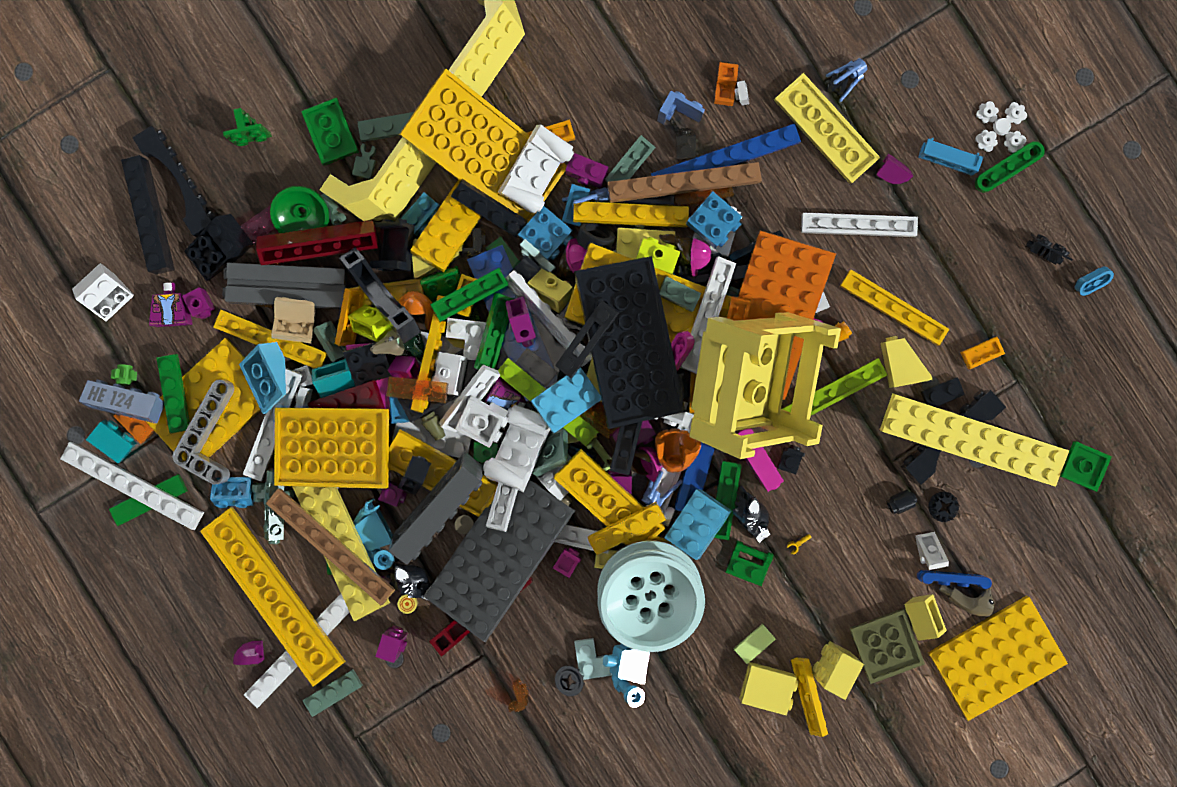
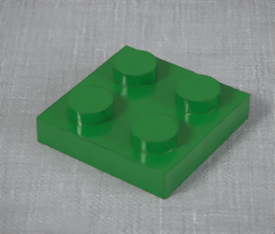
M1073 441L1060 477L1097 492L1112 456Z

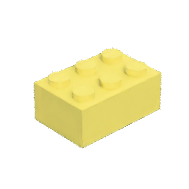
M829 641L828 645L826 644L821 651L822 657L820 661H817L813 666V676L824 689L846 700L864 664L850 651Z

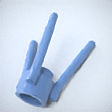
M858 58L854 62L850 61L846 65L826 74L828 78L833 73L837 74L847 69V72L836 79L833 84L839 83L848 76L856 78L839 98V102H842L854 86L864 78L863 73L867 71V65L862 59Z
M604 187L590 191L589 196L573 201L574 204H578L592 199L593 202L608 203L610 199L608 190ZM568 197L562 198V201L568 200Z
M660 471L655 482L649 481L642 501L647 505L657 501L658 505L661 506L664 500L682 484L683 480H679L660 498L661 493L656 491L663 475V471Z

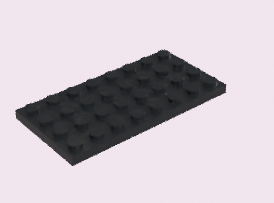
M652 256L574 271L585 323L601 301H604L619 312L615 320L591 350L607 428H615L686 412ZM594 322L587 332L589 341L601 326L597 322Z

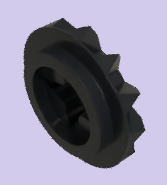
M945 491L934 494L928 504L930 515L940 522L954 520L955 516L959 514L960 505L957 500L958 498L952 493ZM941 502L945 504L950 503L947 506L948 512L945 510L939 511L942 508Z
M573 665L561 667L555 675L557 689L566 696H576L582 691L585 684L583 681L584 675H581L580 669H576ZM570 674L571 679L574 680V682L571 685L569 684V681L565 679L570 677Z

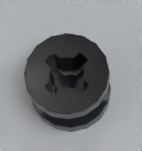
M833 73L827 87V92L831 93L834 91L842 96L848 82V77L837 84H833L839 78L838 74Z

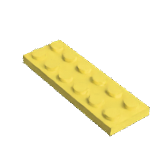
M804 73L774 99L850 185L880 158Z

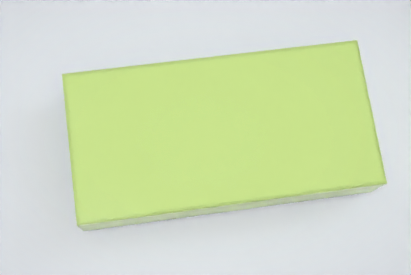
M761 624L740 642L734 650L748 664L776 639Z

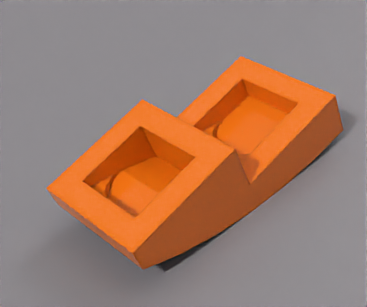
M719 63L714 104L733 106L738 75L737 64Z

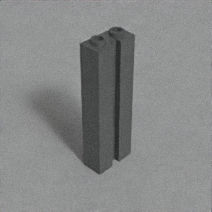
M227 263V268H224L223 273L224 279L227 280V286L223 287L222 296L225 302L229 304L274 306L276 297H286L313 302L315 308L341 309L345 288H347L348 272L345 269Z

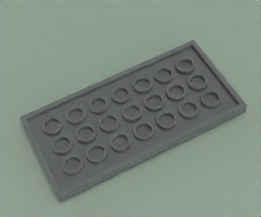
M531 480L528 481L524 492L519 490L517 492L506 532L486 527L492 501L489 507L483 510L424 596L483 642H486L575 512V510Z

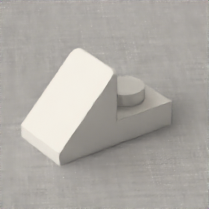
M935 532L916 535L922 564H927L929 570L948 566L949 561Z

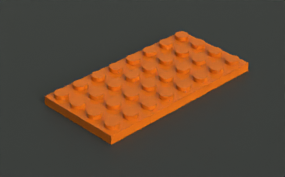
M760 230L737 297L751 300L747 320L775 318V313L784 312L813 320L836 253ZM797 336L793 338L783 400L787 396L802 353L804 339Z

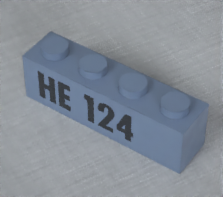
M87 380L79 402L88 408L155 424L158 423L164 408V401L156 393L148 392L145 394L136 388L127 390L119 384L110 386L102 380H96V382Z

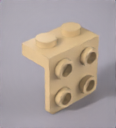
M276 297L274 300V323L271 337L273 339L311 343L314 329L315 304L307 300Z

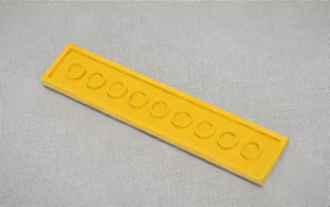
M230 507L200 531L313 687L346 662L233 507Z

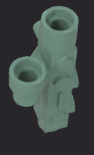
M267 470V482L251 484L253 501L264 502L265 525L263 530L265 532L264 539L268 540V544H279L280 540H284V519L273 511L266 502L278 488L282 489L291 498L295 495L294 490H284V486H274V470Z

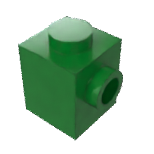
M474 442L473 458L478 462H486L491 458H495L500 448L499 443H492L489 448L479 442Z

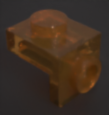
M519 679L513 681L512 684L517 701L509 704V712L513 710L515 712L522 711L528 705V688Z

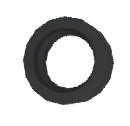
M582 223L576 239L579 245L586 250L590 243L611 250L615 234L611 229L602 224Z

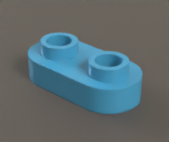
M1108 267L1098 268L1080 277L1076 282L1075 290L1083 296L1088 295L1109 284L1113 279L1114 273Z

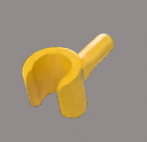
M808 534L796 542L790 541L787 544V548L791 545L796 546V549L791 551V554L794 555L798 552V547L812 537Z

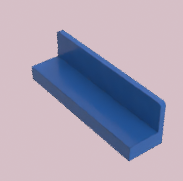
M701 442L698 456L684 470L683 482L680 484L674 505L675 510L682 511L696 489L703 490L714 447Z

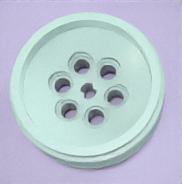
M641 541L623 547L607 561L599 577L597 590L598 610L602 623L613 638L629 648L644 652H659L673 648L685 641L695 631L702 619L705 608V594L698 569L687 554L671 544L660 541ZM652 572H659V573H660V574H659L658 576H656V577H652V576L650 575ZM634 577L641 578L638 582L631 580ZM666 585H673V588L668 590L664 587ZM629 595L636 596L634 599L631 600L626 598ZM663 602L668 603L666 607L659 606ZM646 607L649 608V611L642 612L641 609Z

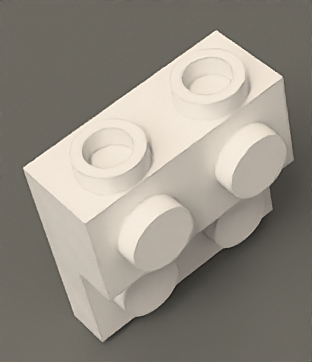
M471 396L455 430L490 448L493 442L497 443L500 439L502 432L499 430L501 427L505 428L508 423L509 417H507L509 411L493 402L488 405Z

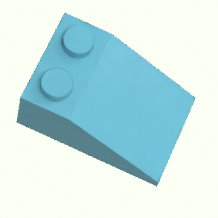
M277 342L258 344L239 366L262 414H266L286 395L285 357Z

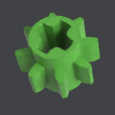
M119 364L117 369H112L111 379L116 380L115 384L131 386V382L137 380V372L132 370L133 366Z

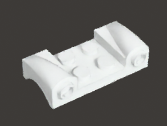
M536 125L498 193L514 201L529 213L540 212L545 204L542 194L560 163L568 162L574 154L572 151L573 146L544 126Z
M514 405L508 409L507 417H509L508 423L510 425L495 458L485 462L483 471L489 480L503 483L524 492L550 429L539 413Z

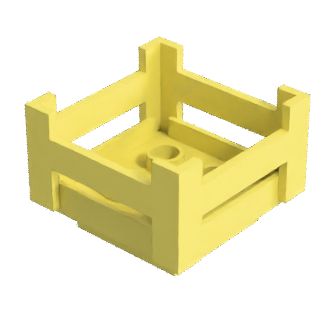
M789 312L775 313V318L737 321L724 317L708 318L706 331L703 332L691 407L695 411L694 417H692L689 437L739 459L754 457V448L795 441L805 446L819 444L823 425L811 421L810 416L823 346L837 348L841 328ZM797 336L803 338L804 342L790 413L781 409L793 338ZM755 427L768 430L742 436L735 433L738 430Z

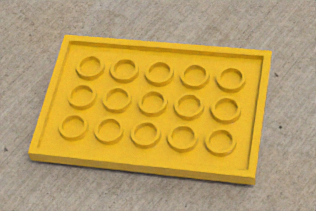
M224 338L182 377L190 422L214 381L228 380L234 385L233 395L200 451L201 454L207 457H211L261 411L239 366L245 357L228 338ZM225 384L220 386V392L223 394L226 391ZM214 400L210 404L212 410L216 409V402ZM164 405L158 423H147L174 452L185 431L169 433ZM203 417L201 419V425L202 427H205L207 421ZM196 435L191 437L193 444L197 442ZM185 451L182 453L184 461L187 460V453ZM202 461L199 462L198 467L203 464Z
M275 408L274 486L388 488L389 409Z
M1029 596L1021 598L927 652L967 721L1068 664Z

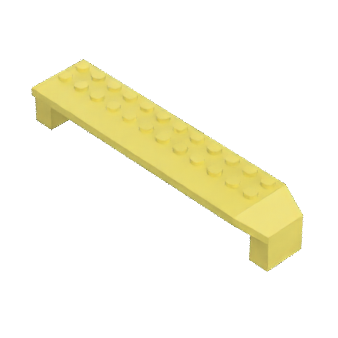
M477 0L479 4L485 6L486 17L449 69L452 74L481 97L525 35L514 0ZM402 137L373 179L348 186L330 174L320 188V191L363 221H382V219L395 221L436 162Z

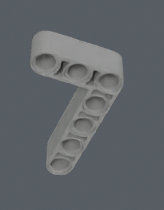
M216 380L212 383L172 455L173 461L177 465L211 484L225 483L230 477V472L225 466L200 453L234 393V385L228 380ZM225 384L226 391L222 394L220 386ZM213 400L216 402L215 410H212L210 408V404ZM203 417L207 421L205 427H202L201 425V419ZM193 435H196L197 442L195 444H193L191 441V437ZM184 451L187 453L186 461L182 459V453ZM200 461L204 463L203 470H200L198 467ZM217 470L221 472L220 480L215 477Z

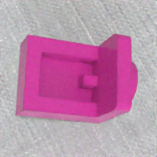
M571 547L569 550L564 548L553 569L570 578L581 560V557L578 556L580 553Z

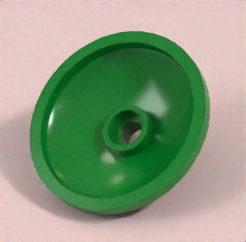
M303 186L287 187L281 190L271 203V220L279 233L328 226V206L325 200L310 188ZM299 208H304L305 212H301Z

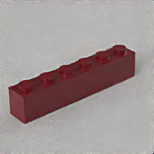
M368 220L257 237L256 251L260 264L268 265L347 253L355 247L358 251L375 249L378 246L374 221Z

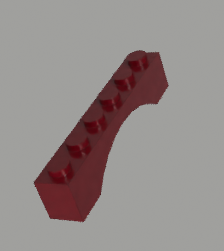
M532 577L529 578L522 590L532 583ZM452 620L435 634L429 642L442 657L469 634L470 631L457 621Z

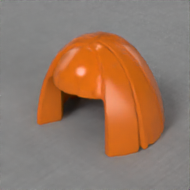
M410 291L404 294L398 302L412 315L425 314V327L427 330H430L434 313L430 307V304H432L430 299L417 291Z
M666 429L661 431V433L659 432L655 438L659 462L668 472L673 473L685 470L694 462L699 454L701 442L689 437L690 433L688 431Z

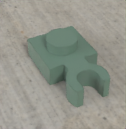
M362 144L360 148L362 157L356 156L352 175L370 180L373 178L376 161L371 159L376 154V148L372 146L371 151L367 153L365 152L366 145Z
M325 194L320 195L328 206L329 219L332 225H341V222L347 219L346 216L337 211L339 206Z

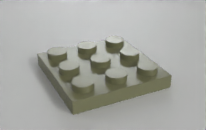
M903 608L849 628L870 684L925 664L906 611Z

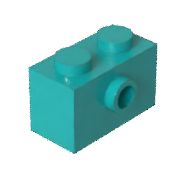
M345 359L312 369V383L321 398L356 387Z
M105 419L97 425L86 441L116 463H120L131 452L137 442L134 441L135 438L130 433L122 432L118 429L119 426L115 422Z

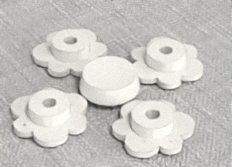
M989 101L986 104H981L976 116L982 119L983 123L994 122V131L988 132V130H983L981 134L976 136L975 140L979 143L978 148L984 149L986 152L992 151L993 146H996L998 143L996 134H1006L1004 145L1008 147L1009 152L1014 153L1023 148V144L1026 143V137L1021 135L1019 131L1013 133L1009 132L1011 123L1020 124L1021 121L1027 118V113L1024 111L1025 107L1013 102L1005 110L1006 118L997 119L996 114L999 110L993 102Z

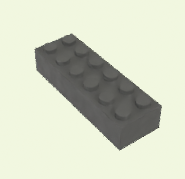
M464 452L393 533L388 552L405 564H408L411 560H416L421 553L422 547H427L433 539L432 536L436 532H441L444 528L445 521L448 518L452 519L457 513V508L468 501L470 498L469 494L473 490L477 491L482 485L483 465Z

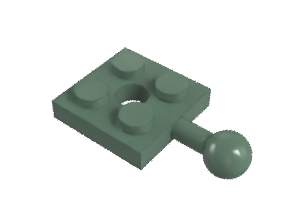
M562 428L547 436L532 474L538 477L568 463V431Z

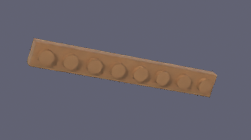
M759 162L611 181L607 183L610 203L757 184L761 183L762 178Z
M278 488L266 502L273 511L380 606L395 591L389 583L282 489Z

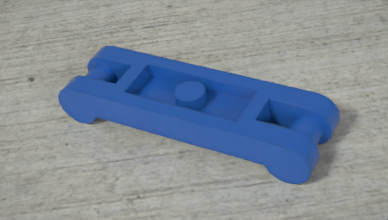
M920 570L917 573L918 580L925 584L938 581L940 585H950V582L957 583V586L969 587V584H976L984 589H989L992 585L991 579L978 574Z

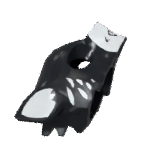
M742 485L739 486L736 501L734 502L736 507L732 509V512L738 518V522L760 543L770 535L767 529L769 513L756 497L747 492Z
M394 557L393 565L386 570L390 573L387 575V578L391 579L389 584L401 594L408 595V598L426 599L424 596L432 584L429 583L424 569L416 565L405 564Z

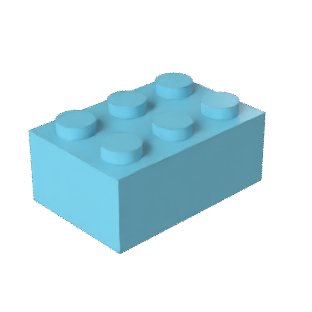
M580 367L573 378L566 375L530 402L551 432L555 433L601 400V395Z
M696 489L664 538L693 559L698 560L732 511L703 490Z

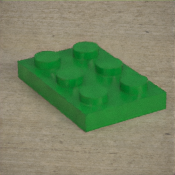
M337 97L301 111L323 166L359 152Z

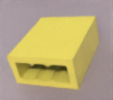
M749 662L739 699L742 704L787 716L788 710L792 709L793 699L791 698L793 691L796 692L798 680H796L797 678L793 673Z

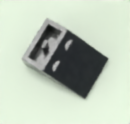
M232 214L216 216L184 252L207 282L223 271L224 268H227V263H233L242 257L253 243Z

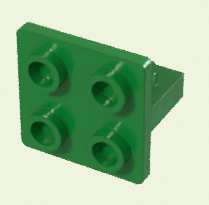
M242 108L233 109L237 129L223 132V136L237 146H246L248 142L252 141L263 142L267 138L272 137L270 131L262 124H257L256 120Z
M458 266L444 272L441 271L421 278L420 284L425 295L434 303L437 301L438 295L447 296L457 290L461 274Z

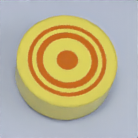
M404 594L398 600V608L401 612L409 614L417 608L418 601L417 598H408V595Z

